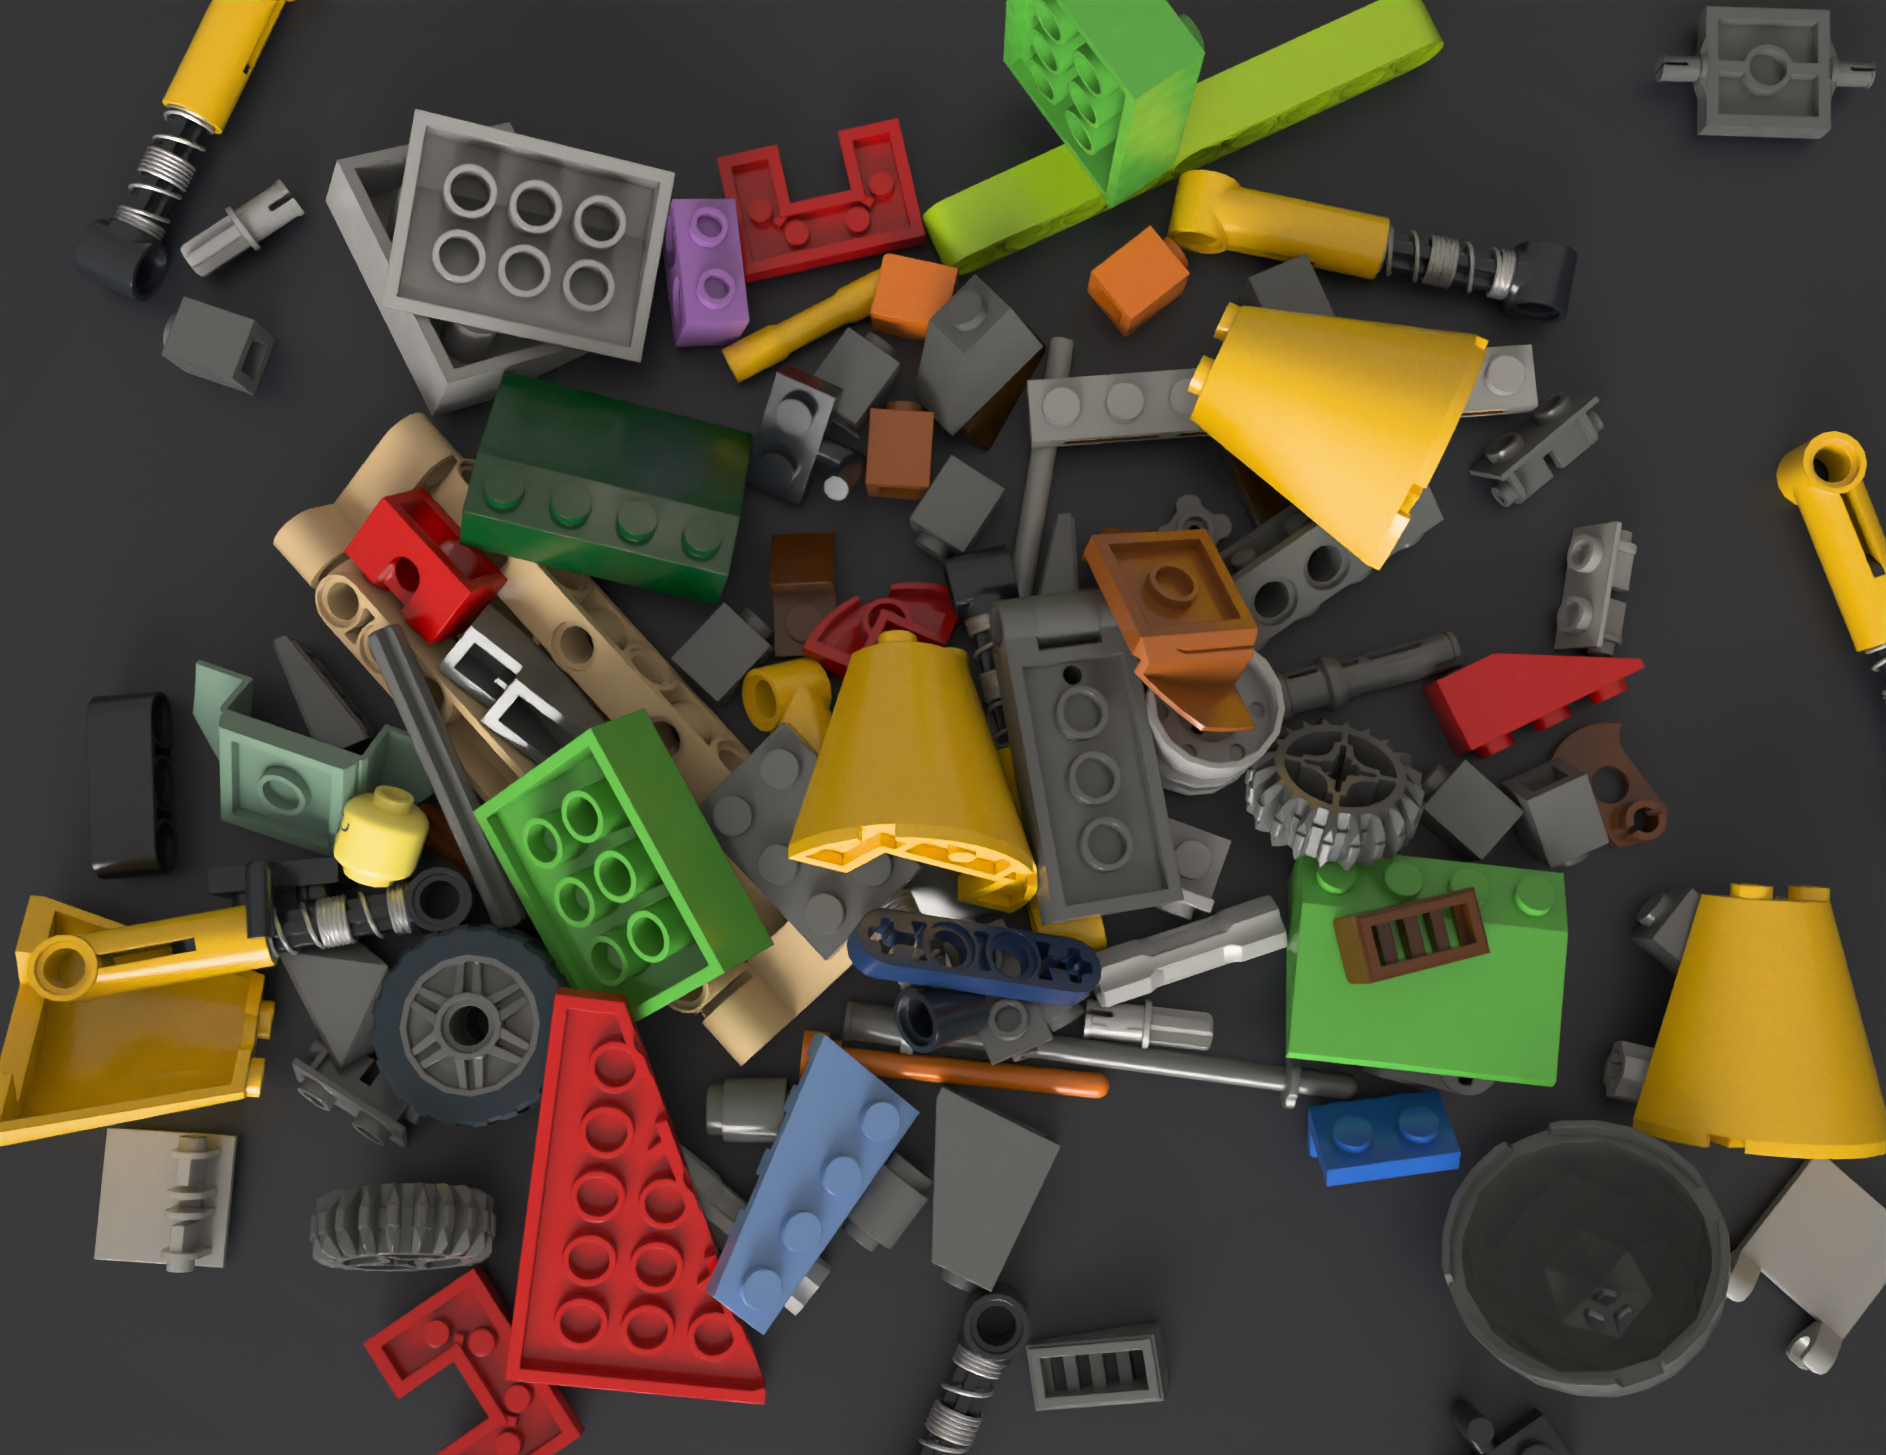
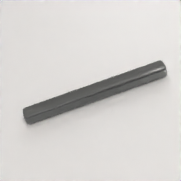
M398 624L380 628L368 635L369 646L492 924L503 927L517 925L527 918V911L473 814V811L480 807V803L406 635Z

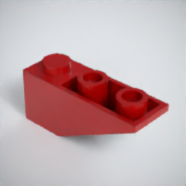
M1493 653L1421 689L1454 755L1457 756L1475 749L1479 759H1483L1515 744L1510 732L1532 722L1536 732H1539L1573 716L1568 704L1586 695H1589L1593 705L1629 689L1624 677L1645 668L1642 660L1638 658Z

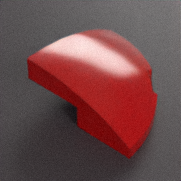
M924 582L896 583L891 585L889 596L860 605L861 598L856 595L835 608L810 634L803 646L802 653L810 659L819 662L824 669L844 680L852 654L862 648L878 644V636L881 633L891 630L909 631L917 637V642L947 648L959 621L955 619L945 585Z

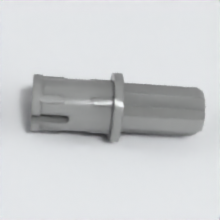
M278 179L274 185L236 210H233L231 206L225 208L228 215L185 242L181 247V252L192 269L201 277H206L247 249L253 247L255 251L261 249L258 242L294 218L301 217L305 213L294 198L271 211L273 206L291 195L283 182Z
M1087 997L1083 1038L1140 1044L1141 1049L1147 1050L1148 1045L1206 1051L1209 1050L1212 1043L1214 1024L1212 1015L1209 1013L1152 1006L1151 999H1145L1144 1005L1118 1003L1109 1007H1101L1098 1000Z

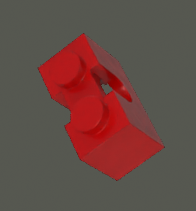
M424 488L382 497L344 550L362 570L363 576L371 585L383 591H391L403 603L404 607L400 613L404 616L406 623L430 645L465 633L508 581L480 549L460 545L461 528Z

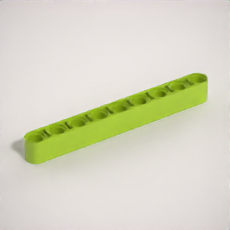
M1376 1L1197 83L1174 166L1121 203L1172 181L1183 172L1196 170L1412 71L1432 59L1444 47V42L1423 1ZM1063 144L937 202L923 214L922 222L942 264L958 268V276H962L1112 207L1067 146Z

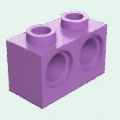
M735 198L672 199L668 210L662 246L674 347L731 345L738 341L750 321Z

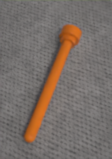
M804 1031L799 1082L810 1058L807 1051L815 1033H822L830 1038L829 1032ZM831 1039L876 1077L1088 1098H1101L1109 1090L1107 1077L1099 1072L1010 1063H996L992 1065L989 1061L842 1047L843 1040Z

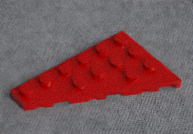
M557 987L505 1380L764 1405L766 1379L744 1320L705 1292L720 1258V1253L627 997L624 994Z

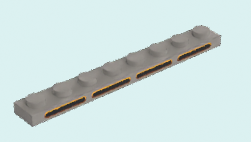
M1532 344L1486 347L1487 353L1460 418L1531 413L1538 407ZM1197 368L1027 380L1026 391L1031 448L1210 436L1190 419L1199 396L1187 390Z

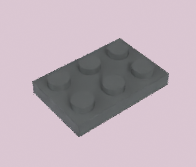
M782 722L699 808L726 855L826 961L832 959L847 944L848 936L866 913L876 908H884L925 865L922 862L883 853L852 871L844 873L788 859V845L819 753L790 723Z

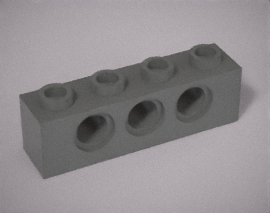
M1429 484L1426 489L1423 488L1419 499L1409 511V514H1411L1410 520L1388 557L1400 549L1416 544L1426 531L1444 520ZM1291 504L1219 553L1258 626L1256 642L1253 645L1256 652L1262 649L1272 636L1294 621L1312 615L1318 610L1322 602L1347 585L1363 580L1373 569L1294 504ZM1317 549L1313 559L1308 562L1311 554ZM1265 585L1263 592L1255 599L1258 590Z

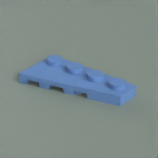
M817 1032L807 1051L810 1058L798 1086L793 1085L782 1110L786 1112V1115L771 1150L766 1148L756 1174L760 1176L746 1208H740L705 1292L763 1335L920 1113L828 1036Z

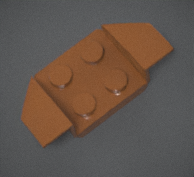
M1107 527L1101 534L1092 535L1080 561L1089 564L1131 654L1140 659L1134 673L1156 695L1200 731L1236 732L1254 730L1256 725L1235 684L1253 656V645L1256 642L1258 626L1207 529L1157 531L1125 530Z

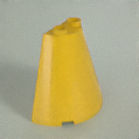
M1229 302L1213 337L1223 342L1216 359L1203 355L1188 387V392L1199 396L1190 419L1366 565L1380 570L1411 517L1409 511L1419 499L1423 488H1427L1452 437L1484 362L1488 339L1470 333L1245 305L1241 307Z
M891 630L883 632L878 636V644L862 648L851 656L788 845V859L848 873L883 853L961 872L962 874L958 875V901L1011 914L1022 908L1034 897L1038 887L1037 867L969 668V654L960 648H944L934 644L917 642V637L909 631Z
M1730 883V895L1701 894L1633 1116V1128L1649 1136L1672 1142L1708 1148L1711 1141L1729 1148H1745V1154L1805 1159H1857L1886 1154V1106L1830 902V888L1788 885L1787 897L1776 896V898H1773V886Z
M30 895L15 950L20 986L0 1057V1147L241 1100L246 1097H260L266 1058L255 1057L257 1039L271 1038L276 1001L263 1000L265 975L248 970L102 997L87 1003L54 1002L41 997L31 987L27 976L28 960L33 950L42 941L56 935H79L124 927L126 925L45 896ZM171 947L113 959L116 965L169 956L173 955ZM77 951L70 953L63 959L59 975L61 981L67 987L76 985L82 979L85 973V962Z

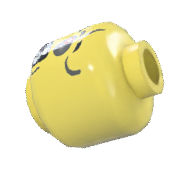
M382 785L377 786L374 792L357 794L346 803L333 842V852L336 860L343 866L344 873L350 879L366 886L388 887L392 886L395 881L411 876L418 865L430 824L426 814L413 804L414 797L409 792L397 787Z

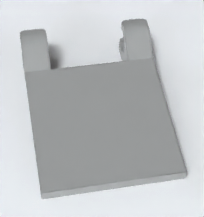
M1805 1159L1742 1242L1730 1253L1731 1274L1726 1298L1736 1302L1744 1301L1754 1289L1761 1271L1816 1320L1789 1343L1786 1348V1355L1801 1369H1810L1813 1373L1819 1375L1827 1373L1837 1359L1843 1339L1886 1284V1209L1829 1159Z

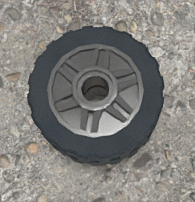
M493 924L453 926L451 930L436 931L423 937L424 940L405 950L399 956L400 960L392 969L387 971L380 983L382 988L378 998L374 999L371 1013L374 1015L373 1030H370L372 1046H375L378 1058L376 1063L382 1076L385 1075L391 1084V1090L401 1101L405 1100L414 1107L413 1111L425 1118L432 1117L442 1121V1124L455 1127L461 1125H473V1127L488 1126L500 1120L510 1119L540 1105L555 993L557 987L570 988L565 975L560 973L555 964L556 961L551 957L544 942L536 935V932L523 927L512 928ZM480 1010H483L488 1017L489 1029L487 1035H484L478 1026L477 1020Z

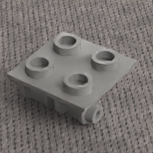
M107 1128L94 1259L167 1264L166 1271L175 1273L192 1272L195 1266L225 1267L238 1135Z

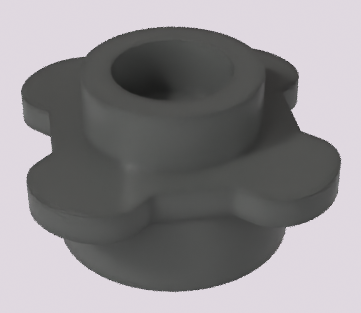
M1184 495L1177 500L1175 505L1176 513L1169 524L1162 525L1158 529V531L1188 530L1192 526L1198 529H1207L1216 546L1219 540L1226 539L1230 535L1232 524L1225 514H1213L1204 508L1197 496Z

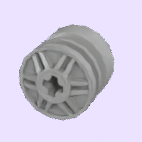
M1255 650L1235 684L1256 725L1254 730L1236 732L1199 730L1201 735L1195 734L1190 730L1192 724L1172 709L1146 684L1143 685L1149 725L1152 729L1162 787L1164 789L1187 796L1215 793L1235 782L1245 773L1248 767L1252 766L1264 755L1279 735L1285 712L1281 682L1268 661Z

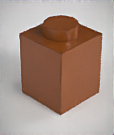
M909 401L887 402L885 409L870 408L865 482L868 497L922 500L931 486L935 430L934 412L922 411V405Z

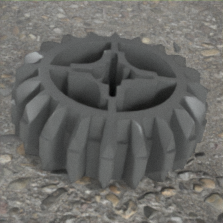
M1320 717L1313 726L1303 720L1296 719L1291 729L1281 727L1279 735L1264 755L1252 766L1248 767L1244 781L1247 784L1245 791L1246 811L1255 817L1256 830L1271 834V846L1288 845L1293 849L1294 860L1303 855H1308L1317 859L1320 868L1327 861L1338 862L1347 872L1356 861L1373 869L1380 858L1393 860L1397 851L1408 845L1410 838H1413L1424 809L1425 802L1423 798L1425 791L1422 790L1421 785L1422 773L1411 768L1412 756L1406 753L1395 752V741L1393 739L1378 740L1373 737L1372 727L1359 731L1351 728L1347 720L1341 726L1330 725L1323 717Z
M396 1181L390 1184L371 1183L365 1186L350 1185L346 1189H334L316 1199L315 1215L311 1216L310 1241L313 1242V1259L330 1268L364 1270V1272L435 1271L436 1269H456L458 1266H472L474 1263H481L490 1257L493 1240L496 1236L497 1215L494 1214V1198L479 1188H468L466 1185L452 1186L447 1185V1183H400Z

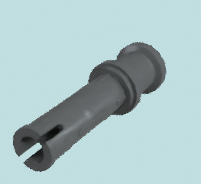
M1446 630L1426 638L1396 644L1351 658L1338 660L1335 656L1322 655L1315 658L1313 665L1283 673L1273 669L1281 682L1285 704L1282 725L1289 724L1294 715L1326 707L1331 712L1341 710L1344 705H1347L1349 698L1359 696L1360 694L1393 687L1434 674L1458 670L1462 666L1459 660L1462 659V654L1457 638L1451 630Z

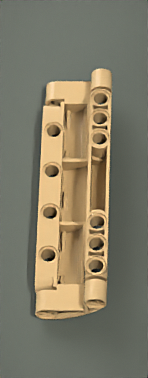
M417 412L400 420L385 434L334 504L311 508L294 516L278 531L273 545L313 589H316L315 603L317 611L326 625L391 697L392 695L369 646L368 635L392 624H398L402 627L472 788L487 802L538 764L480 721L489 708L437 669L457 642L451 637L430 645L406 623L404 616L400 613L404 607L403 603L391 591H383L371 585L363 576L362 570L344 552L382 497L424 488L461 528L462 510L475 460L464 459L423 413ZM481 550L508 579L490 605L524 632L555 662L582 692L604 722L645 708L698 807L751 755L746 747L589 575ZM587 632L593 640L594 648L589 642ZM464 633L456 636L460 639L464 635ZM671 725L678 732L680 742L673 735ZM724 852L775 945L669 1003L668 1006L681 1013H694L695 1015L701 1013L705 1018L702 1022L704 1026L739 1065L743 1066L845 973L853 963L848 956L847 944L832 959L825 961ZM873 934L870 938L871 940H880L876 938V934Z

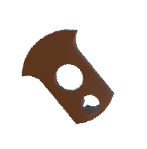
M1601 722L1578 728L1567 734L1551 751L1547 762L1557 757L1586 773L1590 785L1593 775L1604 767L1615 770L1621 776L1624 790L1622 796L1616 802L1607 804L1600 801L1594 795L1609 844L1612 848L1630 846L1641 841L1658 838L1665 831L1668 809L1621 747L1620 730L1623 724ZM1636 811H1639L1644 818L1643 829L1641 831L1628 830L1634 825V815Z

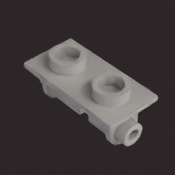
M1615 521L1573 528L1572 540L1567 553L1568 565L1562 601L1557 614L1558 626L1554 650L1587 649V654L1591 656L1613 657L1614 647L1622 645L1621 635L1626 603L1611 599L1610 595L1611 589L1618 592L1629 591L1634 555L1637 552V545L1631 543L1633 533L1621 530L1622 522Z

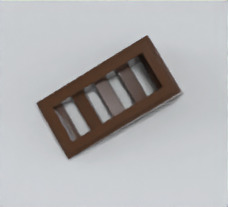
M1474 887L1335 918L1333 921L1345 975L1350 984H1371L1490 953ZM1450 907L1459 945H1450L1441 910L1443 908ZM1419 914H1423L1432 949L1429 952L1425 951L1417 919ZM1396 920L1405 955L1403 958H1398L1390 926L1391 921Z

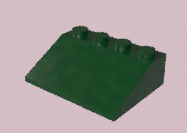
M504 370L479 446L462 510L460 545L717 606L729 574L741 515L753 434Z

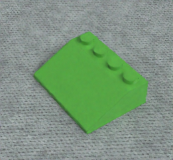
M1006 0L1003 61L1112 208L1172 168L1205 55L1204 41L1195 23L1185 14L1178 16L1167 0Z
M645 708L589 728L473 811L548 952L556 961L555 964L560 973L565 975L570 988L626 995L635 1022L775 945Z
M1308 855L1297 858L1287 880L1286 1057L1553 1087L1557 1079L1568 941L1564 873L1395 855L1393 860L1380 858L1373 869L1356 861L1347 872L1338 862L1327 861L1320 868L1316 858ZM1467 887H1474L1490 953L1371 984H1350L1348 982L1333 926L1335 918ZM1450 907L1443 908L1441 910L1450 945H1459ZM1419 914L1417 919L1425 951L1429 952L1432 949L1423 914ZM1396 920L1391 921L1390 926L1398 958H1403L1405 955Z

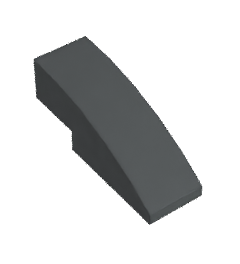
M490 604L485 607L437 667L439 671L489 708L480 721L538 765L589 728L605 723L582 692L555 662L524 632Z

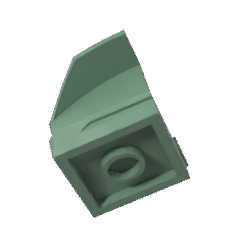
M202 660L196 662L193 715L220 762L222 821L326 857H334L333 842L344 807L355 795L374 792L377 786L387 785L409 792L414 797L413 804L417 805L433 794L434 790L408 731L385 724L364 754L359 755L252 718L253 678Z

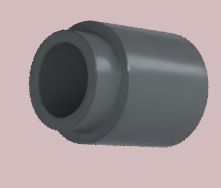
M726 1076L724 1083H709L706 1102L708 1136H723V1141L726 1143H774L786 1115V1112L782 1110L791 1091L789 1078Z
M893 1150L848 1214V1219L842 1226V1229L871 1252L879 1243L891 1250L929 1198L925 1193L934 1181L904 1156Z

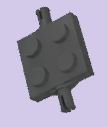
M1706 6L1697 17V51L1695 55H1659L1655 67V72H1658L1655 75V79L1657 82H1692L1697 96V135L1821 139L1831 130V98L1835 88H1870L1875 80L1876 71L1872 70L1876 68V64L1870 60H1838L1830 39V10Z

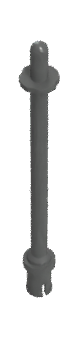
M848 1000L843 1041L855 1040L900 1047V1054L913 1055L914 1050L899 1033L895 1021L894 1007ZM979 1032L945 1045L946 1047L986 1052ZM1052 1034L1053 1039L1036 1046L1038 1052L1029 1057L1280 1091L1282 1106L1287 1109L1295 1107L1298 1093L1336 1099H1350L1358 1091V1083L1350 1074L1302 1068L1300 1059L1287 1058L1286 1056L1283 1064L1279 1065L1148 1047L1147 1050L1141 1049V1046Z

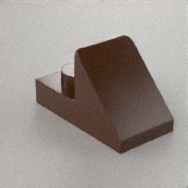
M835 532L772 535L769 588L773 594L774 651L776 660H794L807 657L802 651L810 634L831 611L838 607Z

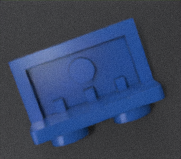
M1438 1089L1414 1093L1399 1092L1385 1097L1356 1101H1334L1326 1105L1308 1107L1307 1146L1310 1156L1318 1157L1327 1187L1459 1169L1461 1151Z

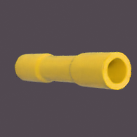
M881 267L841 287L833 296L778 324L768 325L721 349L737 382L740 383L785 360L793 351L848 323H856L870 316Z

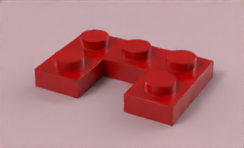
M898 118L838 131L850 190L790 203L777 145L717 157L725 199L735 198L745 283L926 244L925 232Z
M480 1264L364 1342L363 1345L397 1399L409 1393L452 1362L459 1369L488 1417L441 1448L435 1455H554L579 1438L585 1431V1427L558 1385L505 1380L513 1315Z

